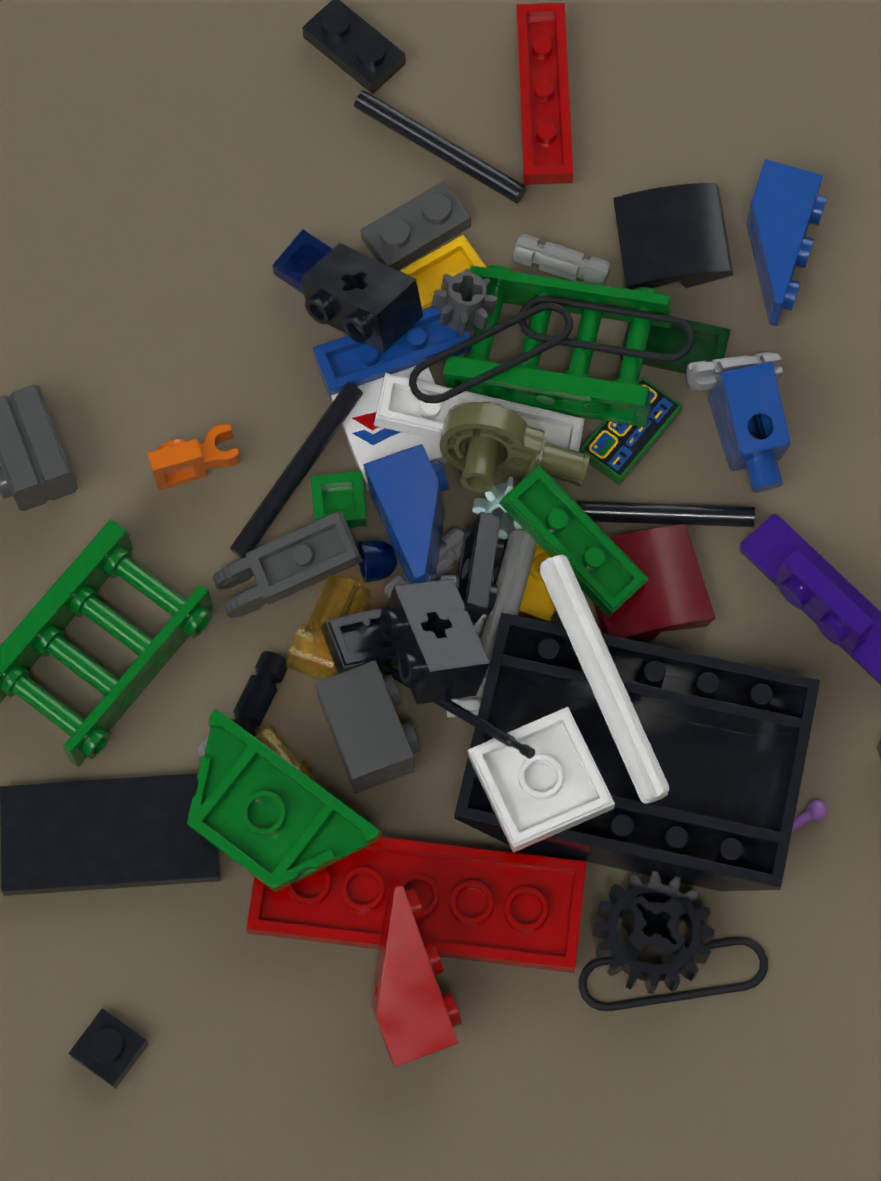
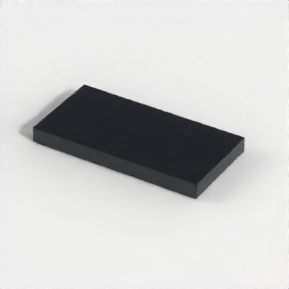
M198 773L0 786L1 892L4 896L221 881L220 850L187 825L192 798L196 795L198 787Z

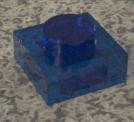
M302 229L272 265L273 273L304 294L300 278L326 256L332 248Z

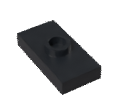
M386 607L334 618L324 622L320 629L338 674L376 660L378 666L398 662L391 641H386L381 631L380 616L382 610L386 609Z

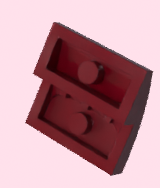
M686 524L652 528L610 538L649 580L609 618L594 603L603 634L639 642L652 641L661 632L707 627L716 619Z

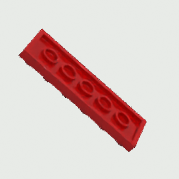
M381 837L378 842L277 892H274L254 877L246 929L248 934L379 949L388 884L390 880L397 878L402 883L405 891L412 888L415 889L425 915V920L416 923L423 944L433 941L439 957L575 973L587 861Z

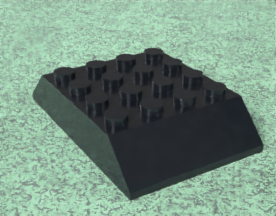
M507 613L501 614L478 716L508 733L568 707L615 803L614 809L525 847L526 849L651 876L653 871H656L662 879L672 880L677 876L680 878L681 883L717 891L781 889L820 680L601 634L669 785L668 795L655 802L644 804L638 796L564 626ZM475 727L470 749L494 738ZM468 757L454 819L509 845Z

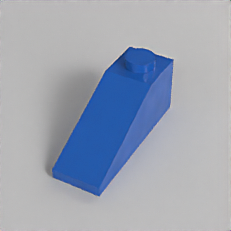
M420 444L363 464L371 499L409 584L435 581L445 518L442 492L449 490L448 481L440 461L431 463L423 445Z

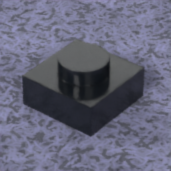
M102 1008L68 1054L75 1061L116 1089L149 1043L145 1038Z

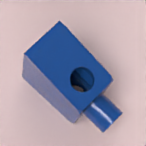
M772 361L721 372L708 400L729 469L731 471H738L747 468L754 493L769 491L782 486L783 480L777 461L783 457L789 448L790 437Z

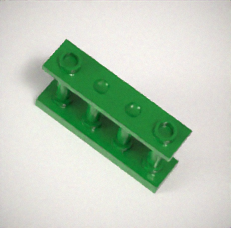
M471 265L470 268L471 273L478 275L482 279H490L487 295L498 297L495 313L488 314L486 329L482 331L476 327L474 336L498 325L503 303L523 306L530 299L537 296H555L672 315L670 296L662 295L659 291L651 288L641 287L630 290L513 272L511 269L501 265H490L487 268ZM563 306L570 313L581 315L576 340L596 343L602 318L631 322L626 348L646 351L652 326L671 328L672 324ZM545 310L531 316L528 327L536 333L546 335L552 311ZM495 335L472 345L469 354L463 357L450 356L446 359L443 376L447 387L455 388L501 365V363L489 360ZM525 335L521 354L544 342L533 340ZM576 347L573 348L568 370L562 373L541 370L538 367L542 354L540 353L466 390L471 393L567 415L645 428L648 427L652 410L649 387L641 386L638 383L644 359L623 356L617 379L613 381L595 379L588 375L594 350Z
M112 519L106 523L0 645V703L7 695L9 697L17 695L68 734L70 738L63 745V748L69 760L77 767L87 757L93 759L105 748L111 736L109 732L188 637L196 638L199 636L212 618V612L210 611L213 609L209 591L199 585L187 600L131 560L133 547L128 532ZM119 576L173 616L153 640L97 599L98 589L109 577L115 578ZM85 615L139 656L119 680L63 638V630L75 616L82 617ZM41 655L44 657L53 656L105 696L85 720L29 678V669Z

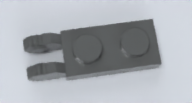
M337 511L245 553V558L218 570L212 577L216 588H219V590L230 589L250 580L253 576L255 577L258 586L234 596L224 604L227 616L237 618L260 609L266 602L272 604L364 561L344 514L341 511Z

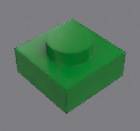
M362 471L310 476L314 521L341 511L350 528L367 526Z

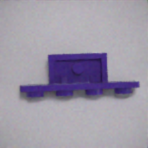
M771 515L741 543L740 552L779 588L781 594L791 605L801 609L813 620L821 633L830 642L839 645L881 685V611L779 515Z

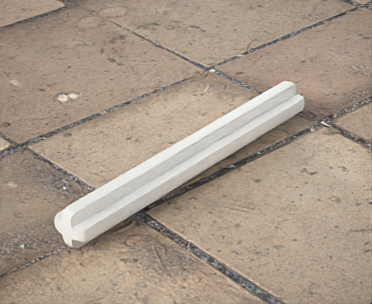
M564 555L548 558L541 563L540 574L638 796L644 804L660 800L668 795V782L568 558Z

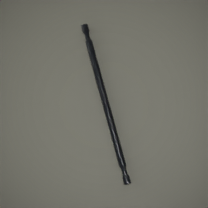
M390 664L378 666L382 673L386 675L391 673L394 680L410 689L409 684L402 682L398 669ZM449 699L433 702L506 746L517 749L520 754L528 759L534 757L535 749L527 744L519 743L513 736Z

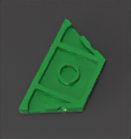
M215 708L210 714L208 741L204 757L201 756L197 774L198 787L196 795L192 798L187 825L271 890L277 892L378 842L381 838L382 833L379 829Z

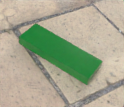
M540 465L499 502L551 558L557 555H564L568 558L581 590L608 618L649 580Z

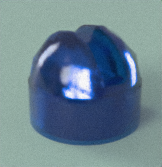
M383 540L358 542L357 546L364 561L359 563L364 583L381 581L390 577L398 564L393 546Z

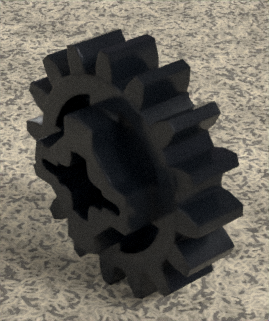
M656 871L652 872L648 884H642L640 878L636 874H632L627 882V891L614 884L608 895L611 902H600L596 914L603 920L595 922L592 936L605 940L598 944L595 953L597 958L611 956L613 960L607 973L613 976L623 970L628 974L626 987L632 989L639 979L646 981L648 994H654L659 981H664L671 992L675 991L680 984L679 974L692 981L699 971L696 963L705 964L711 953L703 944L711 943L715 935V929L701 926L708 920L711 911L709 907L697 909L694 907L693 904L699 894L696 889L688 891L685 895L678 891L680 878L677 876L666 886L661 884L659 873ZM619 917L623 920L621 925L628 931L627 940L623 944L618 936L617 924ZM683 921L686 924L689 936L687 948L684 946L686 940L679 934V925ZM657 927L663 932L662 936L656 933L649 938L644 934V929L650 932ZM644 962H658L660 965H652Z

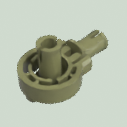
M495 402L455 405L449 410L444 420L440 439V450L444 458L451 465L463 471L460 480L462 486L478 493L490 491L494 486V478L511 475L524 479L538 465L552 477L581 486L590 459V455L587 453L569 450L546 442L544 430L528 426L519 415ZM466 438H468V439L470 440V441H469V446H467V439H466Z

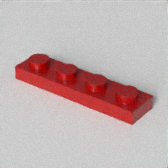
M565 3L516 4L524 185L573 183L574 171Z

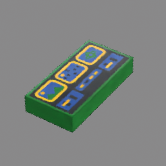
M641 377L638 383L641 386L649 387L652 410L648 427L604 421L580 449V452L590 455L589 464L619 486L682 412V404L644 377Z

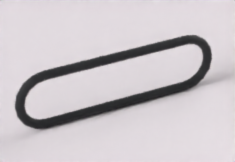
M537 296L523 305L520 311L522 313L540 303H556L563 306L673 323L684 329L687 335L685 346L674 354H660L569 338L558 345L660 362H674L684 358L691 351L694 344V332L691 326L684 319L672 315L555 296ZM526 319L519 322L522 332L533 340L547 342L557 337L532 331L528 327Z
M556 303L539 304L423 361L410 374L409 387L411 393L420 401L437 404L562 343L572 332L573 319L570 312ZM545 310L560 313L565 319V329L557 337L443 394L428 396L417 387V377L426 368Z
M747 937L712 940L711 943L703 945L708 949L734 945H745L752 948L760 960V969L757 975L752 980L743 983L614 1003H601L594 1000L589 994L587 979L595 968L611 964L613 959L609 956L593 960L583 968L579 977V991L582 999L590 1007L599 1011H616L745 991L756 987L764 980L768 971V959L764 949L756 941Z

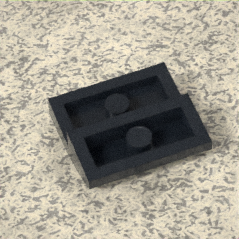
M716 183L665 186L613 198L626 287L628 289L635 290L641 287L653 289L681 281L685 288H690L733 276L720 191Z

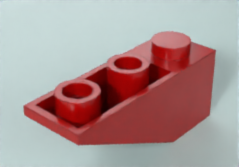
M397 878L390 880L388 884L371 1007L388 1055L395 1067L459 1044L453 1027L462 1024L452 994L441 995L435 975L444 972L434 942L429 941L423 944L416 923L425 920L417 893L414 888L405 891L402 883Z

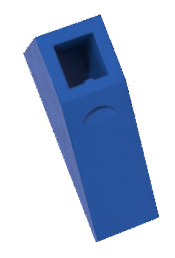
M765 159L751 201L747 230L769 324L777 326L782 308L790 311L793 309L800 282L792 280V276L796 266L806 267L814 239L805 237L809 223L819 226L827 196L818 194L823 175Z

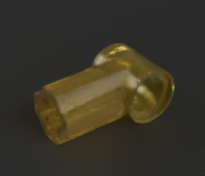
M330 575L308 624L300 626L292 641L286 667L317 680L338 674L320 628L326 620L365 612L371 598V591L351 578L342 575Z

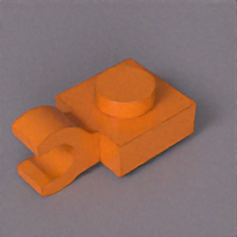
M219 424L208 431L205 440L201 444L198 443L197 438L189 441L175 439L163 443L155 451L148 452L158 491L207 477L206 470L218 467L229 468L241 462L238 448L228 451H221L217 448L220 442L234 438L231 425Z

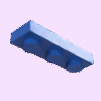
M430 307L422 310L423 317L386 352H382L366 343H358L348 335L313 347V354L331 399V395L339 393L346 382L357 387L385 376V373L394 374L417 366L423 361L471 338L469 331H465L462 336L448 325L440 326L439 319L442 309ZM471 346L452 356H458L470 352Z

